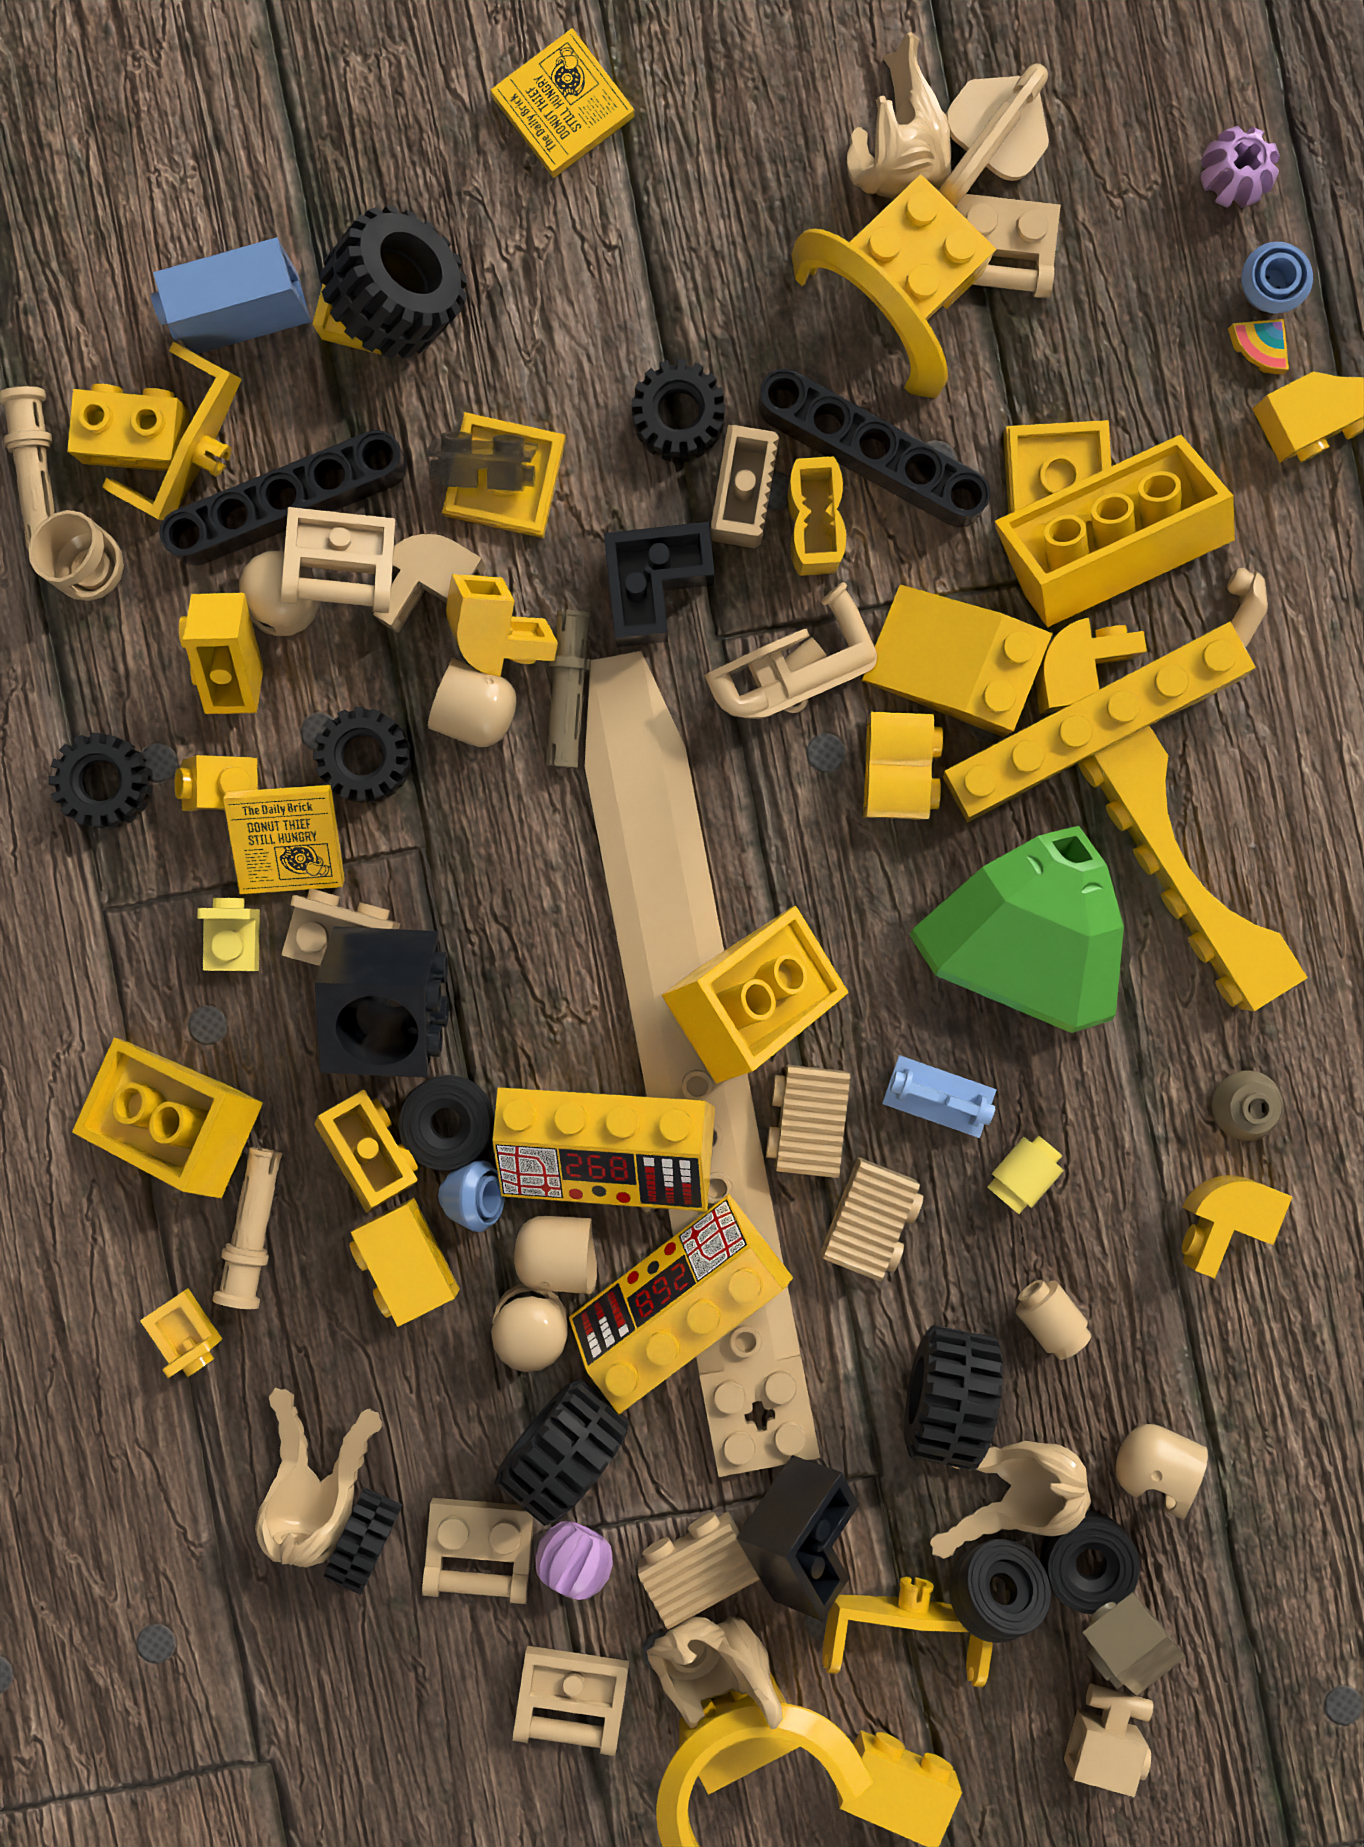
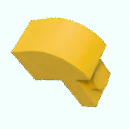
M452 574L446 606L447 620L462 655L471 666L487 675L501 677L504 658L520 664H532L536 660H555L558 642L546 619L513 617L515 601L503 578Z
M1089 618L1075 621L1062 629L1050 639L1035 676L1039 713L1060 711L1098 691L1099 684L1096 664L1136 659L1147 652L1144 631L1127 633L1126 625H1117L1095 630L1096 638H1092Z
M1236 1175L1218 1176L1201 1183L1189 1194L1182 1208L1200 1216L1198 1224H1192L1185 1234L1182 1243V1253L1185 1254L1182 1263L1199 1273L1215 1279L1234 1230L1274 1245L1292 1196L1251 1179Z

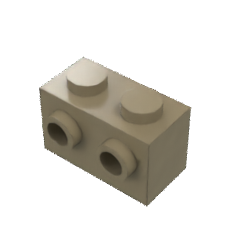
M1133 1592L1117 1605L1115 1602H1109L1099 1608L1089 1620L1092 1625L1083 1631V1634L1093 1646L1086 1654L1106 1680L1109 1679L1116 1689L1125 1685L1136 1696L1185 1658V1655L1155 1616Z

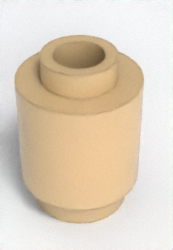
M1037 1280L1021 1291L1018 1296L1020 1303L1016 1308V1314L1047 1353H1054L1059 1360H1063L1075 1355L1086 1346L1091 1338V1333L1086 1328L1088 1321L1057 1281L1045 1283L1043 1280Z

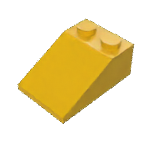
M900 584L875 645L877 653L876 664L873 669L863 675L861 681L1004 738L1012 733L1016 727L1053 633L999 612Z
M794 906L695 969L661 996L717 1084L756 1070L849 992L797 906Z
M114 1037L72 1133L183 1192L222 1198L263 1102L225 1083Z

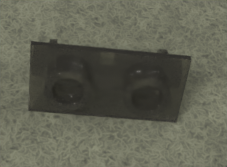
M445 432L441 434V438H435L426 450V456L438 457V460L431 459L429 477L431 481H439L441 487L477 488L478 469L487 470V489L523 492L525 486H535V466L526 465V462L531 463L538 450V444L524 443V438L518 435H497L493 437V441L472 440V434L467 432Z

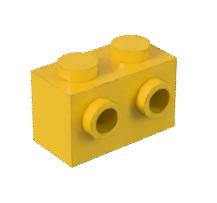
M92 384L91 391L73 389L67 452L82 464L168 471L180 440L189 426L190 411L178 398H175L173 392L163 389L145 388L143 389V395L125 394L122 388L109 384Z
M245 593L191 594L188 615L181 616L179 620V638L182 648H186L190 662L191 680L193 685H197L204 713H257L264 667Z
M365 1090L318 1115L314 1125L366 1213L412 1187L418 1181L414 1174L418 1167L409 1150L405 1149L402 1143L396 1144L387 1127L392 1125L387 1112L377 1098L371 1101Z
M415 1198L358 1225L350 1232L354 1241L350 1242L352 1255L362 1271L369 1269L377 1285V1288L373 1289L375 1301L386 1318L392 1315L397 1327L453 1300L458 1294L460 1288Z
M860 1730L854 1747L867 1768L873 1784L858 1799L848 1805L845 1804L836 1787L840 1809L926 1847H939L962 1794L952 1765L945 1759L932 1753H925L922 1757L908 1751L901 1741L887 1733L877 1732L874 1736Z

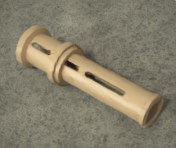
M29 386L12 387L0 391V404L4 405L8 434L4 436L3 440L8 452L13 453L16 467L26 549L29 548L32 534L39 524L55 512L46 452L51 448L52 435L45 431L42 402L46 400V394L42 388Z
M249 1147L247 1168L232 1241L227 1243L226 1248L222 1250L221 1258L226 1261L220 1290L214 1292L212 1300L217 1304L239 1309L259 1308L260 1299L256 1297L261 1266L267 1265L269 1257L266 1255L267 1250L263 1248L264 1237L275 1190L277 1171L279 1170L280 1159L282 1158V1152L264 1148H259L258 1150V1148Z

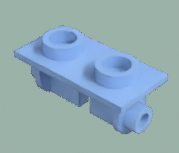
M899 1055L882 1104L980 1138L984 1124L989 1125L993 1118L995 1106L991 1104L997 1089Z

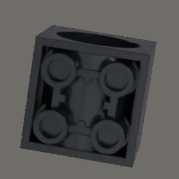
M333 926L315 980L320 1073L427 1078L432 1057L441 1056L442 1027H447L449 1018V997L441 996V983L446 984L448 975V953L439 952L438 931ZM368 996L385 997L398 1002L402 1006L383 1005L373 1001Z

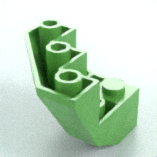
M1080 826L1039 835L983 866L916 925L910 933V937L935 976L1067 1032L1074 1033L1112 1021L1116 1015L1124 925L1107 864Z

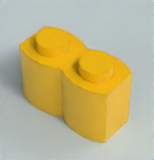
M834 456L796 459L792 468L787 490L788 508L795 522L790 551L793 565L799 576L835 574L845 552L846 529L842 516L838 511L843 492V479L840 467Z
M871 712L868 714L863 818L927 820L930 817V809H939L941 784L940 779L932 778V758L941 757L943 729L942 727L934 726V714Z

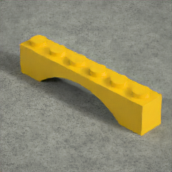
M1313 371L1266 395L1252 408L1279 463L1297 455L1300 463L1328 449L1330 446L1327 439L1343 432L1346 439H1350L1364 431V377H1338Z
M1230 621L945 770L943 779L968 823L1123 738L1246 678L1256 667Z
M1150 725L1078 762L1086 780L1094 788L1100 786L1110 801L1106 805V810L1113 823L1120 831L1127 829L1138 847L1133 849V853L1140 866L1148 875L1155 873L1165 891L1161 893V898L1169 912L1176 919L1182 917L1189 927L1192 935L1188 937V941L1201 961L1204 963L1210 961L1220 977V979L1215 981L1216 986L1230 1006L1238 1005L1241 1010L1256 1011L1308 978L1280 933L1255 925L1230 911L1206 890L1189 868L1175 840L1167 811L1165 781L1168 754Z

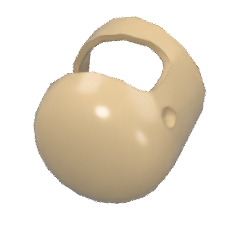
M65 510L54 513L42 521L32 534L28 548L32 567L39 576L69 597L84 601L103 598L113 591L121 580L124 569L121 549L111 535L81 512Z
M266 551L255 556L244 567L239 580V592L245 593L253 624L264 633L274 636H292L305 630L315 619L320 606L319 601L298 599L297 604L281 603L284 551ZM300 566L299 577L314 579L308 567ZM260 622L270 625L273 628L266 627L262 625Z
M453 657L436 693L429 715L428 728L477 747L494 745L504 737L512 723L516 709L515 690L505 678L482 673L466 664V662Z
M537 1216L524 1223L519 1230L514 1251V1264L519 1280L532 1290L591 1294L595 1289L597 1280L592 1219Z
M519 1284L504 1293L497 1302L491 1330L493 1347L500 1360L512 1369L523 1372L541 1371L557 1360L563 1352L567 1339L566 1309L557 1295L552 1291L532 1290L524 1284ZM534 1291L545 1297V1299L533 1296L517 1298L504 1305L509 1298L521 1292Z
M1143 1424L1132 1430L1123 1441L1116 1460V1478L1120 1486L1135 1498L1141 1496L1149 1489L1165 1493V1511L1184 1520L1203 1480L1208 1459L1207 1448L1155 1424Z

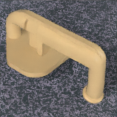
M1030 65L1022 76L970 80L948 108L946 117L950 128V137L967 151L938 190L954 207L957 206L985 167L1002 179L1010 181L1019 180L1032 170L1047 149L1049 139L1040 91L1047 82L1048 72L1043 65Z
M845 582L840 583L822 599L821 603L823 605L828 604L849 648L790 673L781 652L808 638L810 635L807 629L795 632L748 653L704 675L721 709L732 716L747 719H763L873 669L877 661L876 649L857 606L846 590L847 584ZM749 667L758 688L739 696L730 675Z

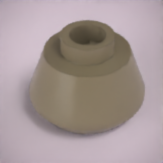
M1238 1071L1223 1079L1216 1088L1212 1100L1213 1116L1218 1126L1227 1135L1243 1141L1258 1140L1270 1134L1280 1122L1283 1113L1282 1095L1277 1085L1266 1075L1256 1071Z

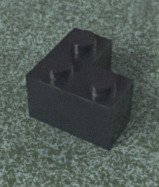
M709 522L604 533L617 647L668 642L663 591L714 585L715 573Z
M794 1455L791 1456L780 1474L774 1478L770 1489L753 1514L747 1518L736 1539L774 1602L823 1621L849 1580V1576L832 1546L856 1511L859 1503L842 1472Z

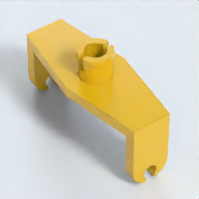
M174 341L169 349L171 353L216 378L180 440L156 499L153 501L134 489L107 477L102 485L108 492L159 520H164L168 514L180 507L201 468L209 471L215 477L220 475L225 469L226 465L214 459V455L229 461L232 448L227 444L217 441L216 437L242 380Z
M902 1577L899 1583V1597L839 1594L827 1615L822 1651L823 1668H826V1673H839L842 1665L848 1620L920 1631H969L960 1623L951 1604L930 1601L934 1587L931 1582L915 1577L914 1585H912L910 1577ZM970 1633L966 1660L967 1680L972 1681V1686L984 1687L988 1678L993 1643L981 1640Z

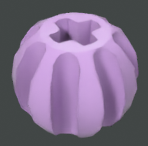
M1235 126L1220 133L1218 140H1214L1207 145L1201 159V165L1205 170L1201 172L1200 180L1204 191L1212 190L1216 192L1218 196L1215 200L1216 203L1227 208L1233 201H1236L1241 208L1260 201L1262 194L1271 191L1279 173L1278 168L1274 164L1278 162L1280 155L1275 143L1268 144L1263 140L1264 131L1252 126L1248 129L1247 133H1244L1239 126Z
M572 1521L560 1522L551 1527L540 1540L535 1556L536 1572L540 1580L554 1591L576 1600L588 1599L598 1593L608 1581L613 1565L612 1550L608 1541L595 1531Z

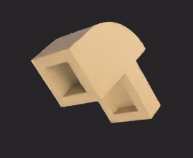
M420 534L408 537L397 543L393 548L392 570L397 572L398 575L395 580L391 579L389 613L374 612L373 615L382 624L399 633L425 590L447 603L452 574L482 576L487 567L481 557L444 536Z

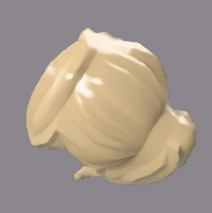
M912 32L904 36L896 52L886 54L882 58L891 71L896 112L894 113L892 101L886 100L884 95L877 98L878 114L875 158L869 153L867 145L868 133L865 130L857 127L850 136V147L847 152L849 178L854 185L870 195L876 193L879 196L895 199L920 174L939 190L951 174V144L948 120L939 105L936 95L922 75L917 62L919 38Z
M729 1616L724 1622L715 1624L704 1617H690L671 1628L663 1637L655 1639L653 1646L647 1650L648 1661L659 1676L663 1690L691 1729L697 1727L699 1720L705 1717L700 1701L726 1695L730 1690L740 1692L742 1695L748 1694L761 1709L771 1729H776L783 1720L782 1707L770 1681L768 1652L742 1618Z

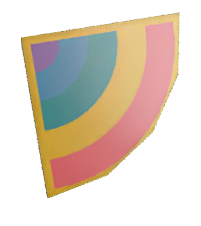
M1284 319L1233 323L1228 328L1233 348L1237 353L1241 352L1249 362L1258 366L1259 371L1284 375L1289 370Z

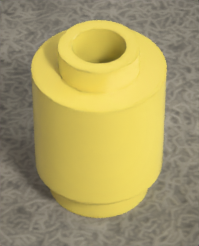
M1037 1136L1033 1142L1023 1137L993 1171L992 1175L995 1178L987 1188L1016 1213L1020 1214L1027 1205L1032 1208L1064 1171L1056 1164L1062 1155L1040 1136Z

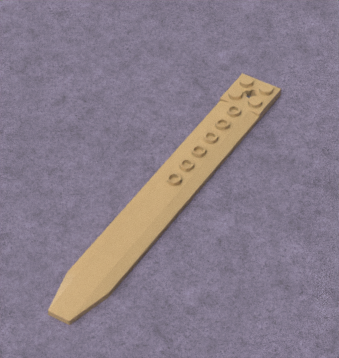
M641 651L591 660L584 766L647 1097L701 1100L715 1106L708 1209L730 1194L783 1263L748 1074L716 1084L661 996L695 969L724 951L686 747ZM668 1209L673 1236L705 1212ZM787 1285L776 1297L696 1356L718 1477L786 1465L792 1455L805 1460L820 1458ZM762 1401L765 1409L774 1410V1417L767 1419L766 1426L757 1427L755 1422L746 1421L745 1414L752 1412V1403Z

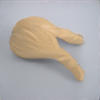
M275 1387L269 1396L270 1406L276 1412L279 1421L278 1430L282 1441L280 1446L282 1462L279 1466L277 1477L274 1479L258 1510L255 1532L261 1549L271 1560L281 1562L282 1564L309 1567L323 1563L333 1554L352 1513L354 1483L357 1481L358 1469L364 1463V1454L367 1452V1440L374 1433L378 1432L383 1427L378 1412L371 1411V1409L361 1412L356 1424L351 1427V1430L343 1438V1445L340 1448L339 1457L334 1464L333 1473L320 1481L308 1466V1443L304 1435V1426L296 1415L298 1413L296 1407L293 1406L294 1394L286 1389L280 1390Z
M1023 1441L1007 1445L1003 1448L990 1447L987 1455L976 1470L984 1473H998L1002 1479L1011 1484V1487L1001 1502L981 1507L973 1514L962 1518L956 1527L952 1526L948 1532L936 1534L930 1542L933 1547L932 1555L945 1559L953 1555L956 1547H960L965 1541H973L983 1534H994L1001 1529H1017L1045 1536L1067 1534L1085 1518L1086 1511L1091 1503L1085 1466L1078 1455L1058 1444Z

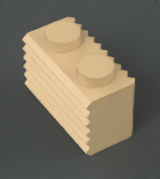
M728 425L710 528L712 541L749 548H756L761 545L779 437L775 432Z
M786 1064L785 1075H775L772 1106L781 1107L779 1127L769 1126L766 1157L775 1158L774 1167L776 1171L839 1178L850 1073L842 1070Z
M857 1157L820 1250L822 1258L880 1282L883 1280L886 1270L894 1273L904 1250V1244L898 1242L904 1223L912 1225L922 1206L923 1195L917 1193L920 1184L915 1179Z
M714 1512L708 1513L690 1524L688 1527L689 1533L684 1537L678 1538L675 1542H671L669 1537L660 1539L643 1551L644 1557L638 1564V1576L668 1630L760 1579L736 1539L740 1531L729 1512L723 1513L720 1517H717Z

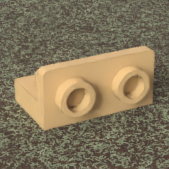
M309 888L307 897L292 896L290 905L295 906L281 955L320 966L333 926L399 929L400 923L387 920L390 910L359 902L357 911L337 906L340 896Z

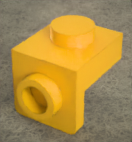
M195 755L183 759L181 768H177L174 778L175 795L182 801V811H196L200 809L225 810L223 798L226 792L258 790L257 758Z
M189 1288L140 1320L169 1363L162 1369L167 1378L181 1369L189 1377L214 1359L209 1350L222 1340V1337Z

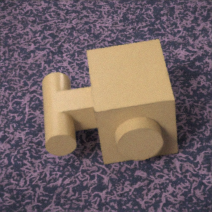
M1091 1683L1087 1690L1086 1704L1104 1709L1102 1716L1077 1709L1064 1761L1074 1781L1135 1797L1139 1780H1145L1148 1776L1151 1765V1750L1148 1748L1149 1746L1138 1727L1128 1724L1130 1717L1149 1722L1153 1713V1701Z

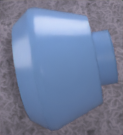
M1285 242L1266 243L1255 249L1246 259L1241 273L1242 288L1246 299L1254 308L1274 314L1289 312L1297 308L1309 295L1313 284L1312 267L1307 256L1294 245Z
M478 1160L460 1169L452 1170L441 1183L438 1194L439 1203L446 1216L474 1232H483L499 1219L505 1202V1197L501 1196L497 1169L485 1160Z

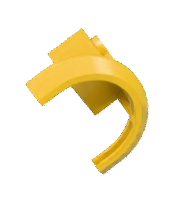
M920 174L850 242L825 230L808 229L797 238L791 256L795 280L802 287L806 284L809 273L814 276L818 268H825L843 276L865 293L892 324L907 351L911 370L904 388L911 395L936 399L946 385L948 368L943 350L927 320L942 306L948 309L982 276L996 248Z
M770 1671V1681L782 1707L783 1720L776 1729L770 1728L761 1709L748 1694L742 1695L740 1692L732 1690L713 1701L711 1698L700 1701L705 1717L699 1720L697 1727L691 1729L683 1717L679 1718V1748L668 1763L658 1790L656 1804L658 1834L662 1847H700L693 1834L688 1815L689 1798L697 1777L699 1776L709 1795L799 1747L810 1752L822 1763L833 1779L846 1805L858 1799L873 1784V1780L858 1751L846 1734L824 1716L801 1706L787 1704Z

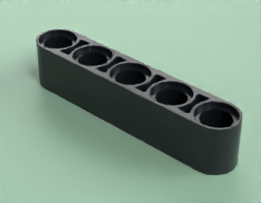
M787 368L776 369L770 372L763 380L758 402L759 413L763 420L775 429L826 457L834 456L838 464L948 525L966 527L974 523L988 505L990 487L986 479L975 470L794 370ZM777 389H785L794 395L796 403L789 408H779L771 403L768 396ZM822 414H830L839 420L841 429L835 433L826 434L817 429L814 420ZM866 439L878 440L884 445L886 455L880 459L868 458L862 453L860 443ZM917 463L925 466L930 473L931 481L920 485L913 483L908 479L905 467ZM959 488L968 490L973 494L976 506L970 510L958 508L951 499V491Z
M373 430L365 432L171 512L161 523L159 531L161 542L166 550L185 564L193 566L206 564L286 531L288 508L280 510L274 507V499L279 491L286 488L296 489V499L290 507L333 512L400 483L407 471L406 456L396 439L386 431ZM382 449L393 452V459L389 466L381 470L369 468V459L373 453ZM336 468L344 470V481L339 487L332 490L322 488L321 482L326 472ZM236 508H247L248 517L245 524L238 529H227L226 521L230 512ZM190 527H198L200 535L197 543L191 548L180 549L179 539L182 532Z

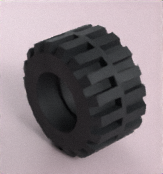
M385 206L382 211L375 207L368 209L364 215L361 214L327 255L323 262L325 267L320 273V282L325 285V288L321 291L324 302L332 305L333 309L330 311V314L335 322L341 321L346 327L344 332L352 340L354 337L363 342L362 347L371 352L379 349L382 356L394 358L397 353L402 359L410 358L416 352L420 354L426 350L461 312V307L465 304L467 293L463 290L467 286L466 274L459 270L463 264L458 254H454L449 247L452 244L445 236L440 237L434 231V225L427 220L424 223L417 219L415 213L408 210L401 214L396 207Z
M937 1325L930 1326L926 1331L915 1355L906 1398L904 1441L910 1458L968 1470H976L990 1448L1001 1402L1003 1359L997 1338Z
M582 1379L575 1380L563 1387L548 1402L518 1438L500 1464L495 1484L543 1526L549 1525L568 1513L600 1477L621 1447L627 1434L629 1419L622 1413L618 1414L607 1400Z

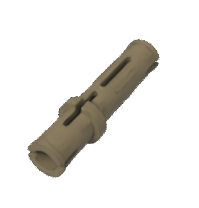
M569 609L557 610L556 640L558 645L555 660L549 661V668H553V684L550 701L546 766L578 768L583 683L585 671H590V659H586L589 612Z

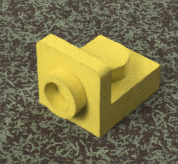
M213 898L212 908H197V919H204L203 970L259 971L260 909H244V898Z

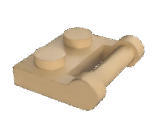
M965 194L955 208L996 248L993 256L1036 261L1035 270L987 265L982 276L972 285L1033 292V297L1049 299L1054 281V260L1061 205Z
M288 507L281 603L297 604L298 599L373 606V612L389 613L395 519ZM300 566L375 574L374 585L301 578L299 577Z
M432 1498L429 1512L422 1596L438 1597L440 1592L510 1597V1603L526 1604L534 1517L520 1505ZM443 1557L514 1562L513 1576L442 1570Z
M527 1646L512 1741L528 1743L529 1738L600 1748V1754L615 1756L629 1661ZM533 1707L604 1717V1726L532 1716Z

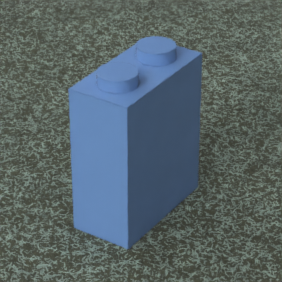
M277 237L153 272L158 292L151 293V299L160 324H168L173 339L175 341L181 340L189 350L196 354L311 322L298 273Z

